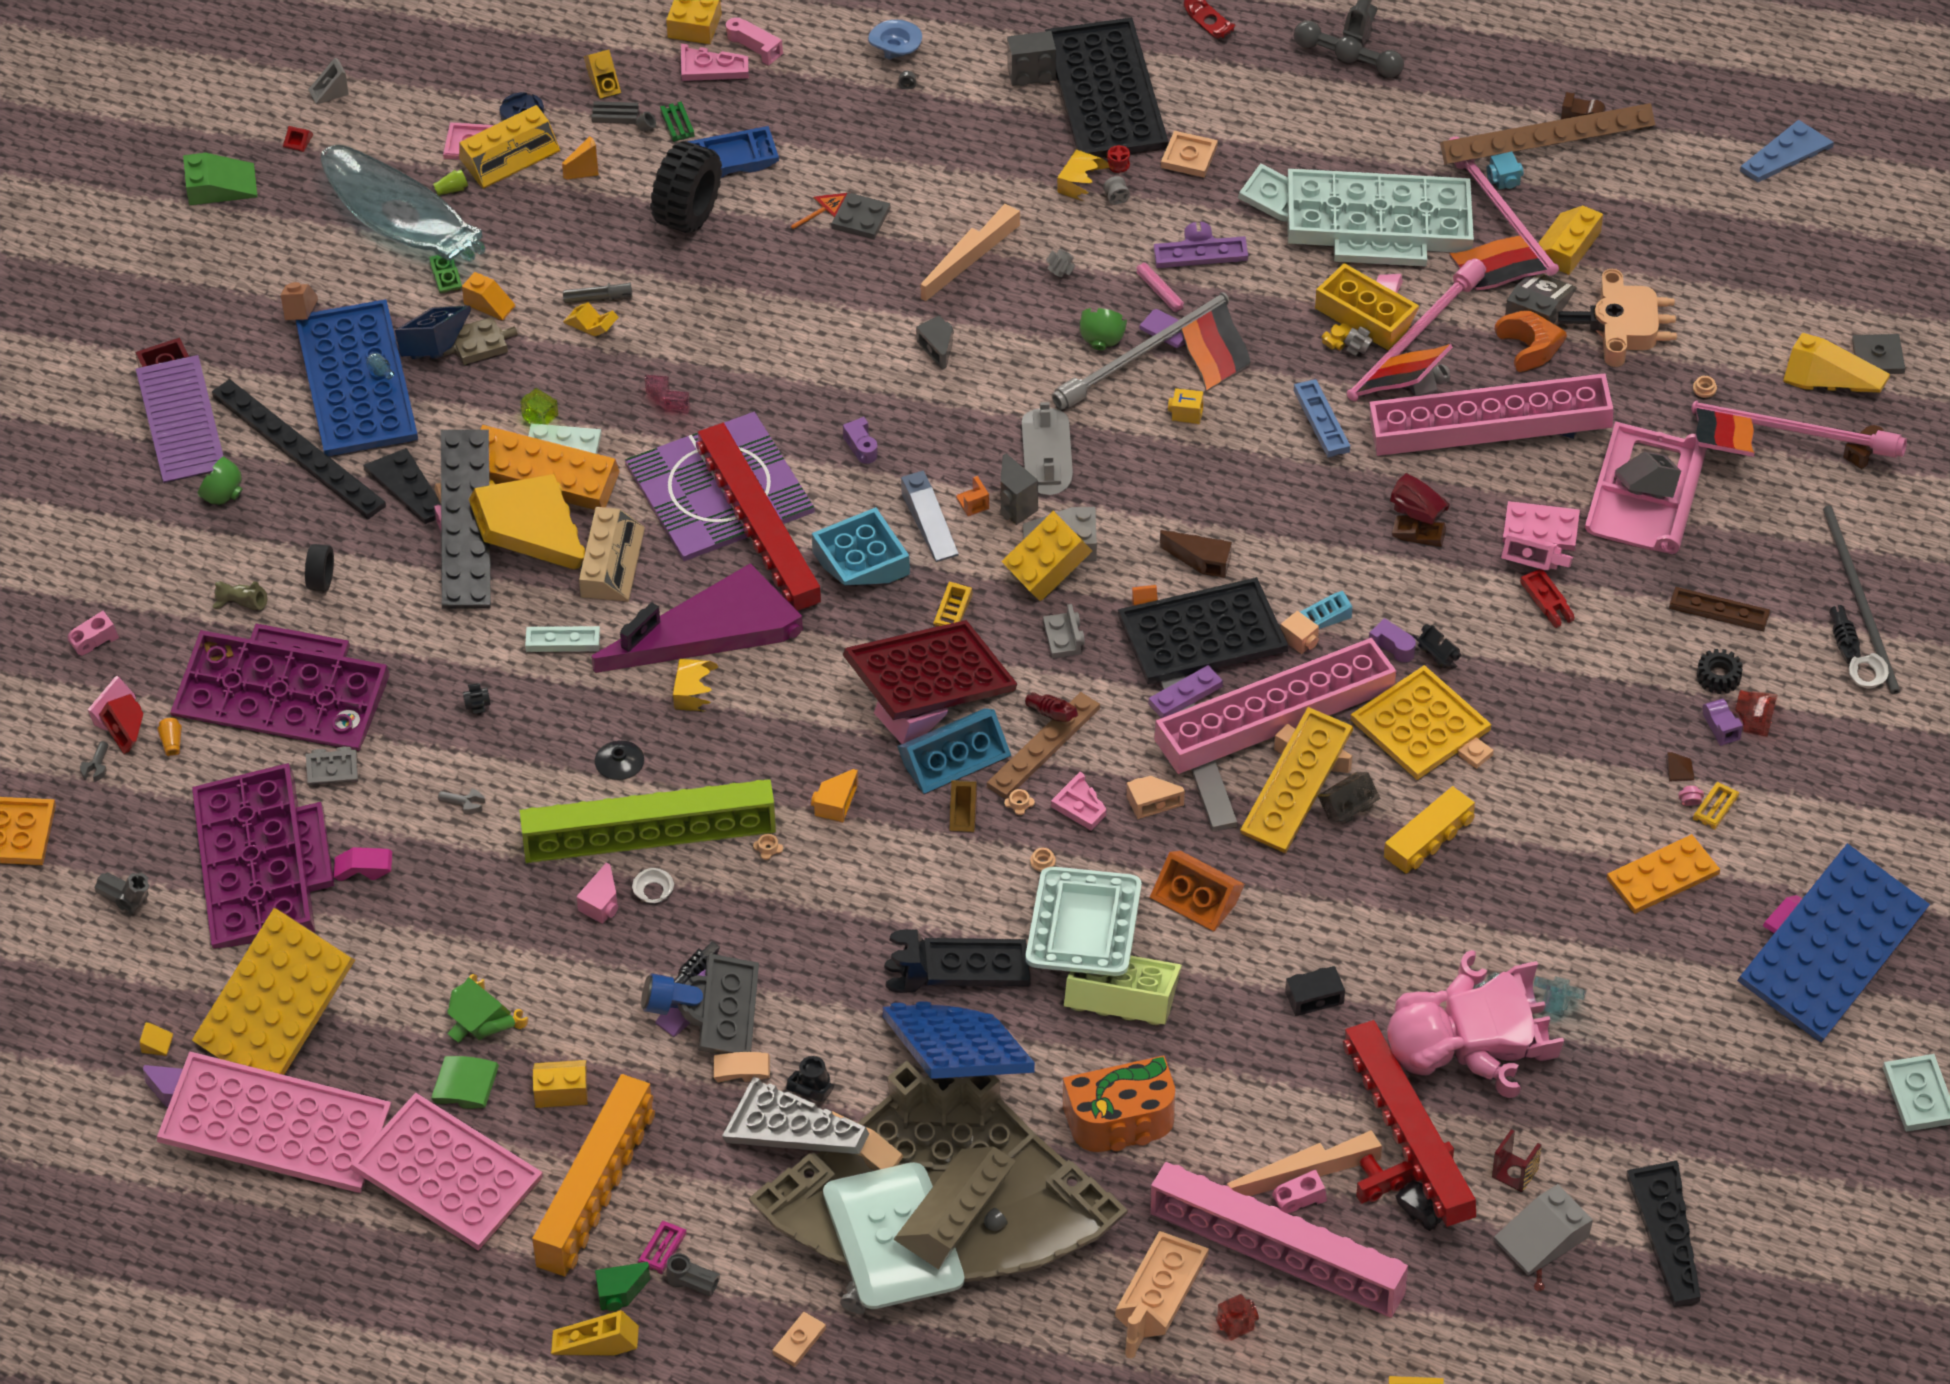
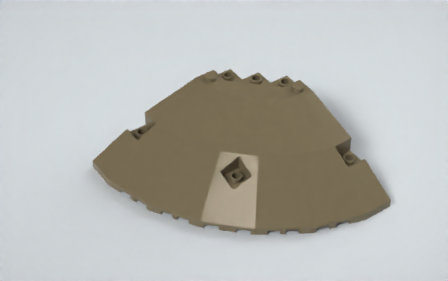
M906 1060L887 1077L889 1096L858 1122L874 1130L902 1153L903 1158L898 1165L915 1162L924 1166L932 1186L935 1185L961 1149L994 1146L1016 1161L1002 1185L955 1247L964 1272V1282L1038 1269L1098 1240L1128 1213V1210L1110 1192L1107 1193L1073 1161L1068 1160L1066 1162L1019 1118L1001 1099L1000 1080L995 1075L969 1076L963 1079L960 1077L931 1079L929 1076L924 1078ZM821 1151L817 1155L814 1152L812 1154L809 1153L792 1169L790 1167L787 1168L773 1182L770 1183L768 1181L749 1198V1202L776 1230L829 1260L848 1266L823 1196V1188L832 1180L874 1170L868 1168L862 1156L857 1154ZM807 1171H812L814 1176L806 1178L804 1174ZM1070 1179H1074L1077 1181V1184L1069 1186L1067 1182ZM993 1208H997L1008 1222L1005 1227L998 1231H991L984 1224V1217Z

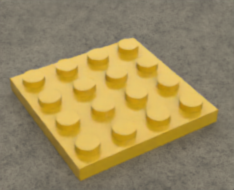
M1425 665L1353 712L1350 719L1416 780L1457 754L1460 748L1476 737L1479 739L1491 731V723Z

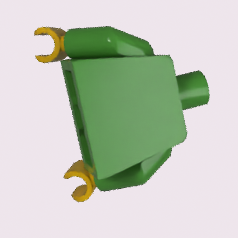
M472 974L463 984L454 988L451 992L447 1014L457 1023L447 1034L458 1043L462 1041L468 1032L478 1040H481L484 1037L513 1027L517 1029L525 1028L529 1018H521L523 1017L521 1009H516L513 1016L510 1015L511 1012L484 990L485 980L482 979L477 982V975Z

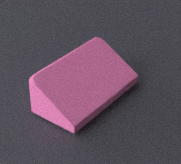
M118 676L110 682L88 709L94 726L106 731L109 730L99 716L108 701L128 694H132L134 699H136L134 693Z

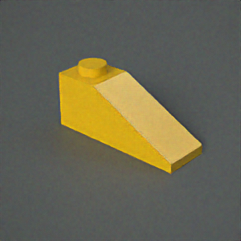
M620 1310L553 1330L551 1354L608 1356L635 1350L638 1344L639 1325Z

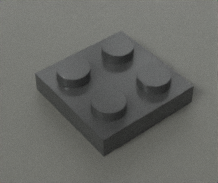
M848 192L831 223L832 229L875 239L891 209V205L888 202Z

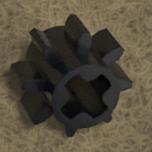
M480 683L468 685L469 691L463 692L466 710L472 709L474 714L485 712L484 706L491 705L488 688H481Z

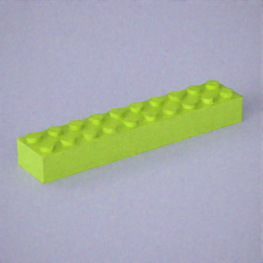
M771 779L681 789L670 792H656L645 795H631L612 799L606 798L588 802L581 801L563 805L556 804L538 808L531 807L519 810L526 863L776 833Z

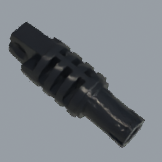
M1838 605L1839 612L1833 606L1829 610L1834 623L1832 631L1839 651L1846 663L1850 664L1854 656L1856 658L1861 657L1860 641L1853 622L1847 618L1844 606Z
M712 941L703 951L698 948L679 969L678 977L674 980V983L685 984L691 977L697 976L706 969L707 956L709 953L717 955L720 946Z

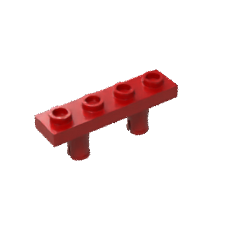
M1448 1141L1444 1144L1453 1158L1454 1148ZM1372 1154L1364 1156L1360 1160V1166L1369 1178L1357 1182L1356 1197L1363 1204L1367 1201H1377L1383 1194L1391 1190L1394 1192L1401 1190L1407 1183L1416 1180L1411 1162L1407 1163L1404 1161L1383 1171Z

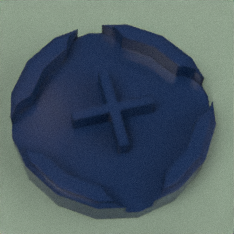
M526 92L511 94L502 101L503 104L499 108L502 121L535 105L544 114L542 100L534 94L532 96L527 95Z

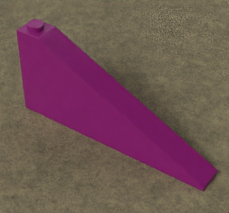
M750 563L660 615V623L630 652L621 648V639L591 655L592 668L595 673L781 643L789 638L797 637L803 631L802 615Z

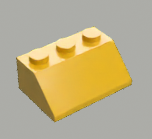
M1583 205L1559 214L1538 243L1553 263L1559 266V271L1568 275L1571 274L1601 233L1603 214Z

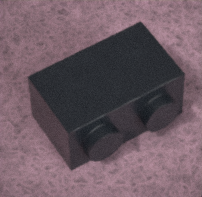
M1335 966L1319 968L1313 972L1296 974L1286 978L1285 993L1295 1016L1344 1004L1345 988Z

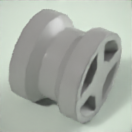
M1111 177L1104 183L1103 189L1108 195V200L1111 204L1125 203L1130 198V191L1122 177Z
M850 1281L846 1287L847 1294L842 1296L840 1304L848 1311L863 1314L866 1307L861 1304L853 1281Z

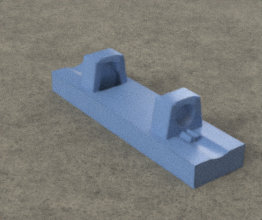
M1317 380L1294 384L1293 391L1327 458L1338 454L1350 453L1351 446Z

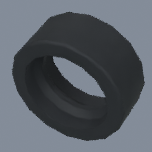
M311 544L305 562L306 587L309 590L327 591L331 584L334 569L333 548L330 545Z

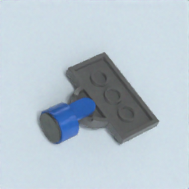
M709 953L706 961L705 976L697 975L691 977L685 984L674 983L673 977L651 973L646 977L643 986L641 1008L644 1012L667 1015L670 1008H678L688 1022L700 1027L699 1051L715 1054L751 1052L759 963Z

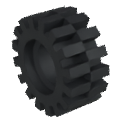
M1714 649L1713 653L1709 650L1706 652V655L1703 654L1698 663L1697 678L1699 684L1702 683V688L1706 689L1709 687V692L1711 693L1717 690V694H1721L1722 690H1724L1725 694L1730 693V688L1734 691L1740 685L1743 664L1738 656L1734 658L1735 653L1732 651L1726 654V649H1723L1722 652ZM1713 668H1723L1729 674L1717 675L1710 670Z

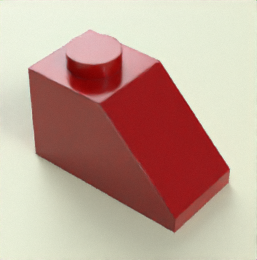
M132 694L108 701L99 713L100 718L123 754L128 753L135 744L144 714L140 704L136 702Z

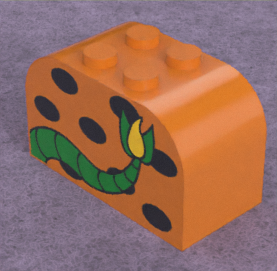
M1165 1056L1063 1077V1109L1074 1141L1085 1150L1104 1152L1108 1150L1120 1151L1127 1146L1136 1144L1146 1145L1151 1141L1166 1136L1174 1125L1175 1085Z

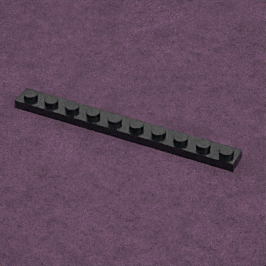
M228 379L212 391V396L364 517L370 519L386 507V502L231 379Z

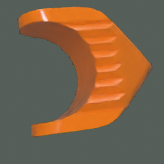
M1520 311L1505 315L1496 322L1494 328L1499 338L1518 339L1530 346L1518 353L1514 359V367L1520 373L1546 364L1567 338L1566 331L1531 311Z

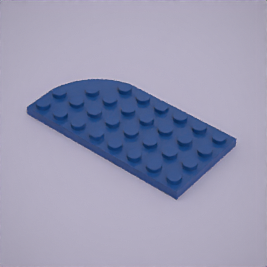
M927 1001L916 1002V1005L907 1006L904 1003H892L891 1006L883 1007V1018L931 1079L1035 1073V1062L993 1014L961 1007L931 1005Z

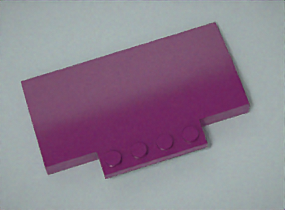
M257 623L250 639L200 630L170 713L171 716L335 747H351V750L360 751L390 674L386 664L346 657L350 647L349 640ZM206 642L217 643V645L210 647L208 652H206L204 646ZM225 645L231 646L234 657L227 658ZM223 655L222 659L218 661L211 660L212 657ZM345 710L355 711L360 717V722L353 728L350 716L338 714ZM347 720L349 725L341 729L336 725L337 722Z
M286 763L192 787L212 948L252 944L273 908L280 910L313 933L316 932L310 892L335 886L324 807L321 802L298 807L295 779L290 764Z

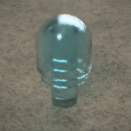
M372 353L367 357L366 365L375 375L385 376L388 380L394 376L388 360L381 354Z

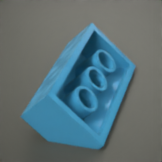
M986 708L897 746L905 768L923 794L950 783L951 780H957L1011 756L995 710Z

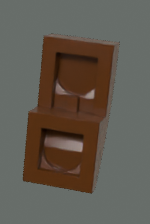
M1396 515L1392 536L1404 541L1442 547L1446 526L1445 522H1434L1432 525L1410 518L1407 515Z

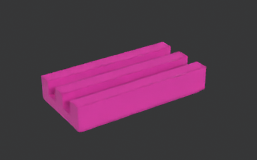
M662 1220L639 1258L638 1263L648 1262L649 1270L653 1271L654 1269L657 1273L663 1274L667 1267L668 1258L675 1254L687 1234L686 1229ZM666 1229L670 1230L653 1259L649 1260V1256ZM677 1233L676 1237L674 1238L673 1242L671 1243L661 1262L658 1263L659 1259L661 1258L662 1254L664 1253L674 1234Z

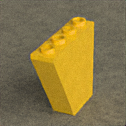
M554 474L478 487L473 490L469 502L484 542L570 569L580 568L584 560L585 548L579 542L577 527L572 523L569 506L564 502L561 484L557 482Z

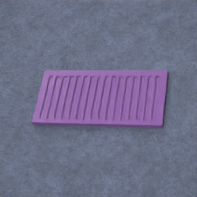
M195 355L136 368L163 483L212 472L214 470L212 467L223 457V452L199 356Z

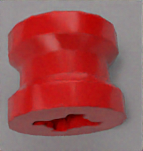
M1117 145L1108 150L1109 170L1114 173L1127 171L1130 167L1129 149Z

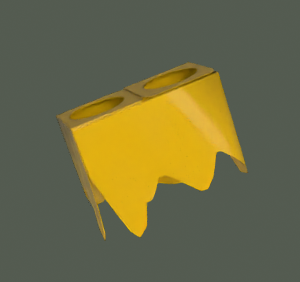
M1076 150L1057 177L1058 193L1081 200L1078 198V195H1081V193L1088 194V192L1071 182L1092 183V180L1087 177L1085 172L1088 170L1107 169L1109 164L1102 158Z
M679 659L673 690L675 710L703 711L698 709V707L702 706V704L711 703L710 701L691 697L690 695L712 691L710 687L704 686L699 680L709 674L710 671L717 669V663L706 660Z

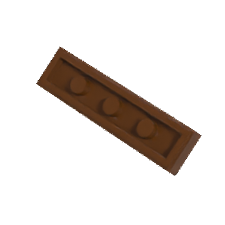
M1675 587L1669 604V609L1763 632L1770 615V609Z

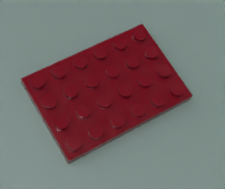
M967 620L847 647L843 652L844 658L892 720L1013 692L1017 687V682Z

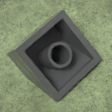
M1006 453L1002 457L1000 511L1006 520H1011L1018 525L1038 511V480Z

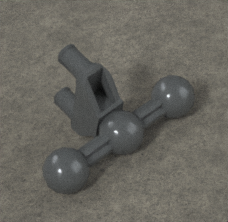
M1358 0L1356 5L1350 8L1345 21L1343 37L1340 39L1322 33L1319 25L1309 20L1300 22L1294 30V40L1299 46L1312 48L1319 45L1333 50L1337 58L1344 63H1353L1357 60L1376 66L1379 74L1385 78L1398 76L1404 68L1403 57L1398 52L1387 50L1380 54L1363 47L1373 31L1372 22L1378 10L1376 6L1371 4L1372 0Z

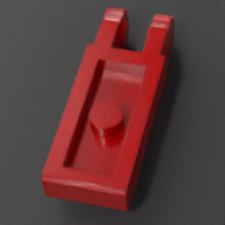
M1543 569L1536 570L1520 578L1522 586L1544 615H1547L1555 628L1562 625L1561 619L1556 612L1559 609L1568 623L1574 621L1575 616L1567 604V600Z

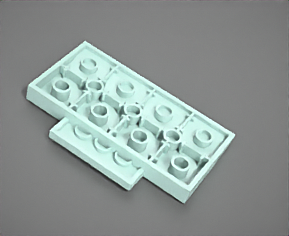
M1288 169L1289 244L1334 246L1335 262L1426 266L1427 251L1457 253L1470 250L1473 247L1470 178Z

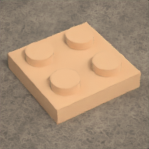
M1174 131L1161 160V168L1205 178L1217 149L1218 140Z

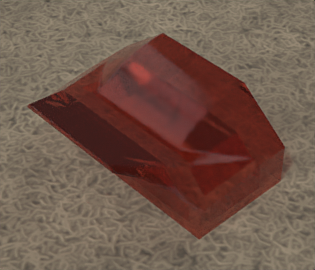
M1740 690L1735 711L1743 721V732L1768 737L1777 702V694Z

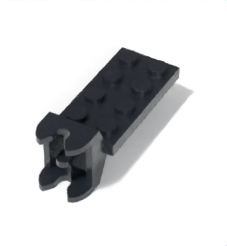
M917 929L898 930L890 935L889 941L897 945H904L903 950L892 953L891 959L887 960L884 964V968L888 971L902 974L900 978H892L886 981L885 986L893 992H916L925 982H927V985L1029 987L1030 985L1029 965L1026 962V939L924 938L923 940Z

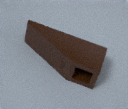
M1160 531V547L1201 574L1226 578L1231 559L1232 542L1177 533L1175 531Z

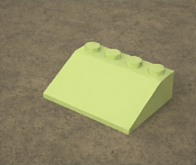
M1131 956L1128 971L1120 976L1070 971L1066 982L1064 1006L1071 1007L1075 1011L1088 1010L1102 1016L1115 1015L1125 1020L1137 1019L1147 1021V1023L1152 1025H1165L1170 1014L1182 965Z

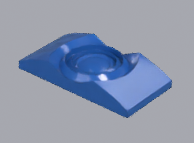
M769 126L687 141L712 149L719 155L722 162L721 178L729 173H736L738 171L749 173L760 171L779 161Z

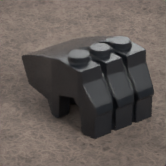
M1412 1180L1395 1195L1398 1204L1409 1214L1413 1221L1417 1218L1423 1221L1424 1229L1431 1231L1435 1225L1442 1221V1218H1438L1435 1214L1432 1200L1426 1198L1422 1183Z

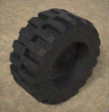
M687 141L678 142L672 146V149L668 150L666 157L661 162L660 168L657 170V176L653 183V192L651 193V214L658 224L684 233L695 232L703 226V222L708 219L709 213L714 207L713 204L717 199L718 189L721 184L722 162L714 150Z

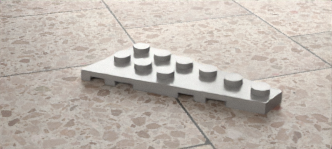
M753 1076L722 1137L726 1143L860 1154L869 1136V1132L863 1125L845 1117L839 1118L833 1115L832 1111L819 1109L816 1104L790 1092L784 1093L778 1090L776 1086L770 1083L766 1085L759 1078Z

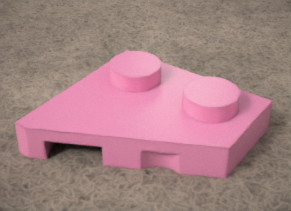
M1079 772L1051 800V807L1091 831L1106 816L1105 806L1097 799L1094 789L1092 787L1089 788L1082 772Z

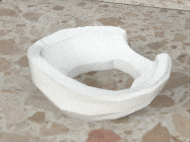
M1875 653L1859 658L1854 656L1849 666V673L1853 682L1866 689L1880 686L1889 674L1887 663ZM1868 663L1875 671V679L1870 682L1860 679L1857 673L1858 665Z
M657 868L643 870L635 877L632 884L634 894L641 901L653 904L666 900L674 887L672 877L666 871ZM650 883H658L663 887V893L659 899H648L644 894L645 886Z

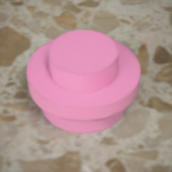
M1686 786L1678 793L1682 805L1697 806L1702 803L1704 792L1698 789L1697 786Z

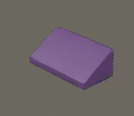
M1154 309L1140 324L1139 329L1154 336L1177 322L1178 319L1158 309ZM1182 332L1164 341L1175 348L1185 345Z

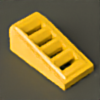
M949 581L933 625L938 627L951 624L941 621L942 617L954 620V623L961 621L972 598V588ZM952 595H953V596L960 597V598H963V599H962V601H960V600H957V599H953V598H951V597H952ZM952 603L959 605L960 607L956 608L953 606H949L948 604ZM945 610H948L957 613V615L955 616L944 612Z

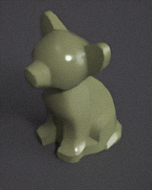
M221 581L215 583L214 594L217 601L213 605L214 609L221 608L228 601H234L250 610H262L267 604V593L263 587L259 586L258 582L253 581L250 586L239 584L233 587Z

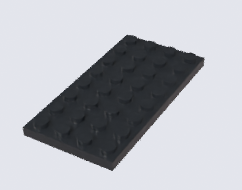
M1132 17L1045 29V32H1052L1056 47V77L1077 150L1097 157H1106L1108 150L1117 145L1127 147L1130 153L1167 148L1169 141Z

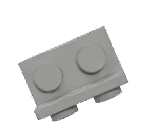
M1067 604V613L1043 616V624L1052 659L1080 655L1081 645H1085L1083 630H1078L1080 618L1078 612H1074L1072 604Z
M339 747L333 752H326V749H315L310 754H306L308 785L358 781L356 750H351V747Z

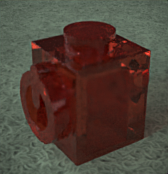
M1242 1293L1218 1304L1216 1322L1221 1331H1225L1231 1341L1254 1330L1255 1322L1259 1320V1314L1254 1302L1250 1299L1246 1300Z

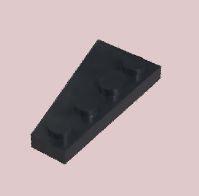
M407 448L363 465L364 470L369 475L371 474L381 486L386 487L397 500L399 499L404 503L406 508L424 524L436 520L434 506L441 505L440 501Z

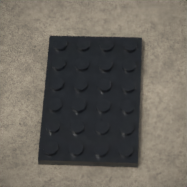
M1257 577L1118 609V617L1147 684L1190 675L1208 665L1211 669H1216L1288 652V643Z

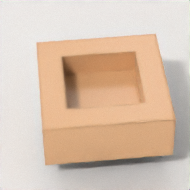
M1476 737L1458 750V756L1477 769L1493 756L1494 750Z

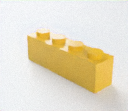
M1454 786L1450 787L1385 842L1384 858L1406 874L1413 868H1419L1424 858L1429 854L1434 855L1446 840H1452L1463 825L1468 826L1471 824L1475 817V802Z

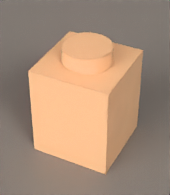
M1296 611L1281 623L1280 628L1288 645L1300 654L1304 653L1307 649H1313L1319 641V626L1299 611Z

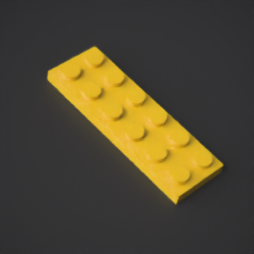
M1307 707L1240 829L1241 834L1283 853H1287L1353 731V726Z

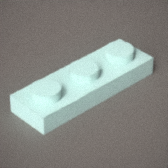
M600 626L526 627V652L599 651Z

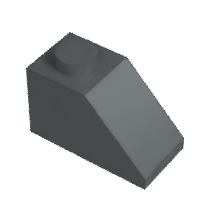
M939 315L916 327V340L942 370L945 369L953 345L954 330L951 324L945 322Z

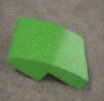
M445 1056L431 1099L436 1104L459 1103L465 1109L485 1108L499 1067L498 1063L475 1057Z

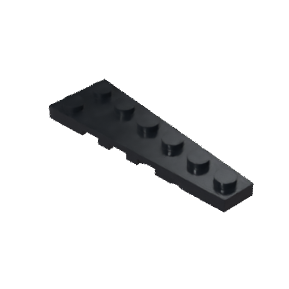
M1678 1161L1627 1170L1626 1177L1673 1306L1679 1307L1699 1303L1701 1295L1696 1265L1694 1263L1693 1247L1690 1241L1689 1223H1687L1686 1205L1683 1199V1187Z

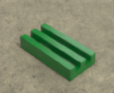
M682 101L677 102L678 106H674L673 103L669 104V108H665V105L660 106L661 114L673 142L695 137L693 127ZM676 111L680 112L688 133H685ZM668 113L672 114L680 135L676 134Z

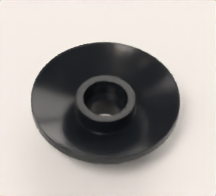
M618 740L609 742L602 746L595 756V766L598 772L612 780L631 778L644 765L642 750L636 744L629 741Z

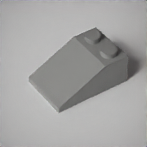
M1071 507L1056 512L1092 549V552L1083 561H1097L1095 507ZM1047 516L1024 523V539Z
M1557 1184L1535 1198L1496 1234L1493 1240L1529 1276L1589 1238L1593 1219Z

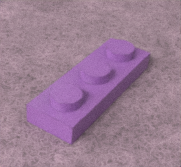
M1208 665L1151 696L1148 704L1161 718L1177 713L1222 688L1223 680Z

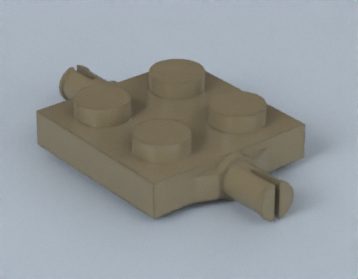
M493 317L463 325L452 348L445 351L442 357L455 353L460 357L463 365L507 353L508 349L505 339L518 336L515 326L502 330L497 326Z

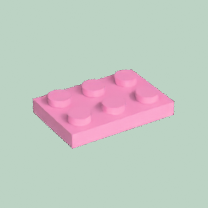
M1508 501L1503 542L1505 543L1507 534L1513 532L1558 544V547L1563 550L1575 551L1580 510Z

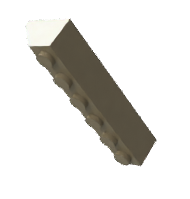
M994 1146L961 1149L895 1236L894 1240L939 1270L1002 1185L1016 1161Z

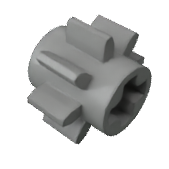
M1059 249L1057 253L1051 251L1046 259V262L1050 264L1047 269L1059 277H1062L1064 273L1070 275L1075 268V264L1072 263L1074 257L1063 249Z
M1359 327L1358 330L1352 328L1344 341L1348 345L1346 351L1355 356L1358 352L1365 354L1373 340L1368 337L1370 331L1363 327Z

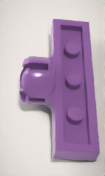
M1193 222L1186 226L1184 230V241L1154 244L1156 268L1248 261L1246 237L1217 239L1212 236L1210 225L1200 222L1201 231L1197 232L1196 222Z

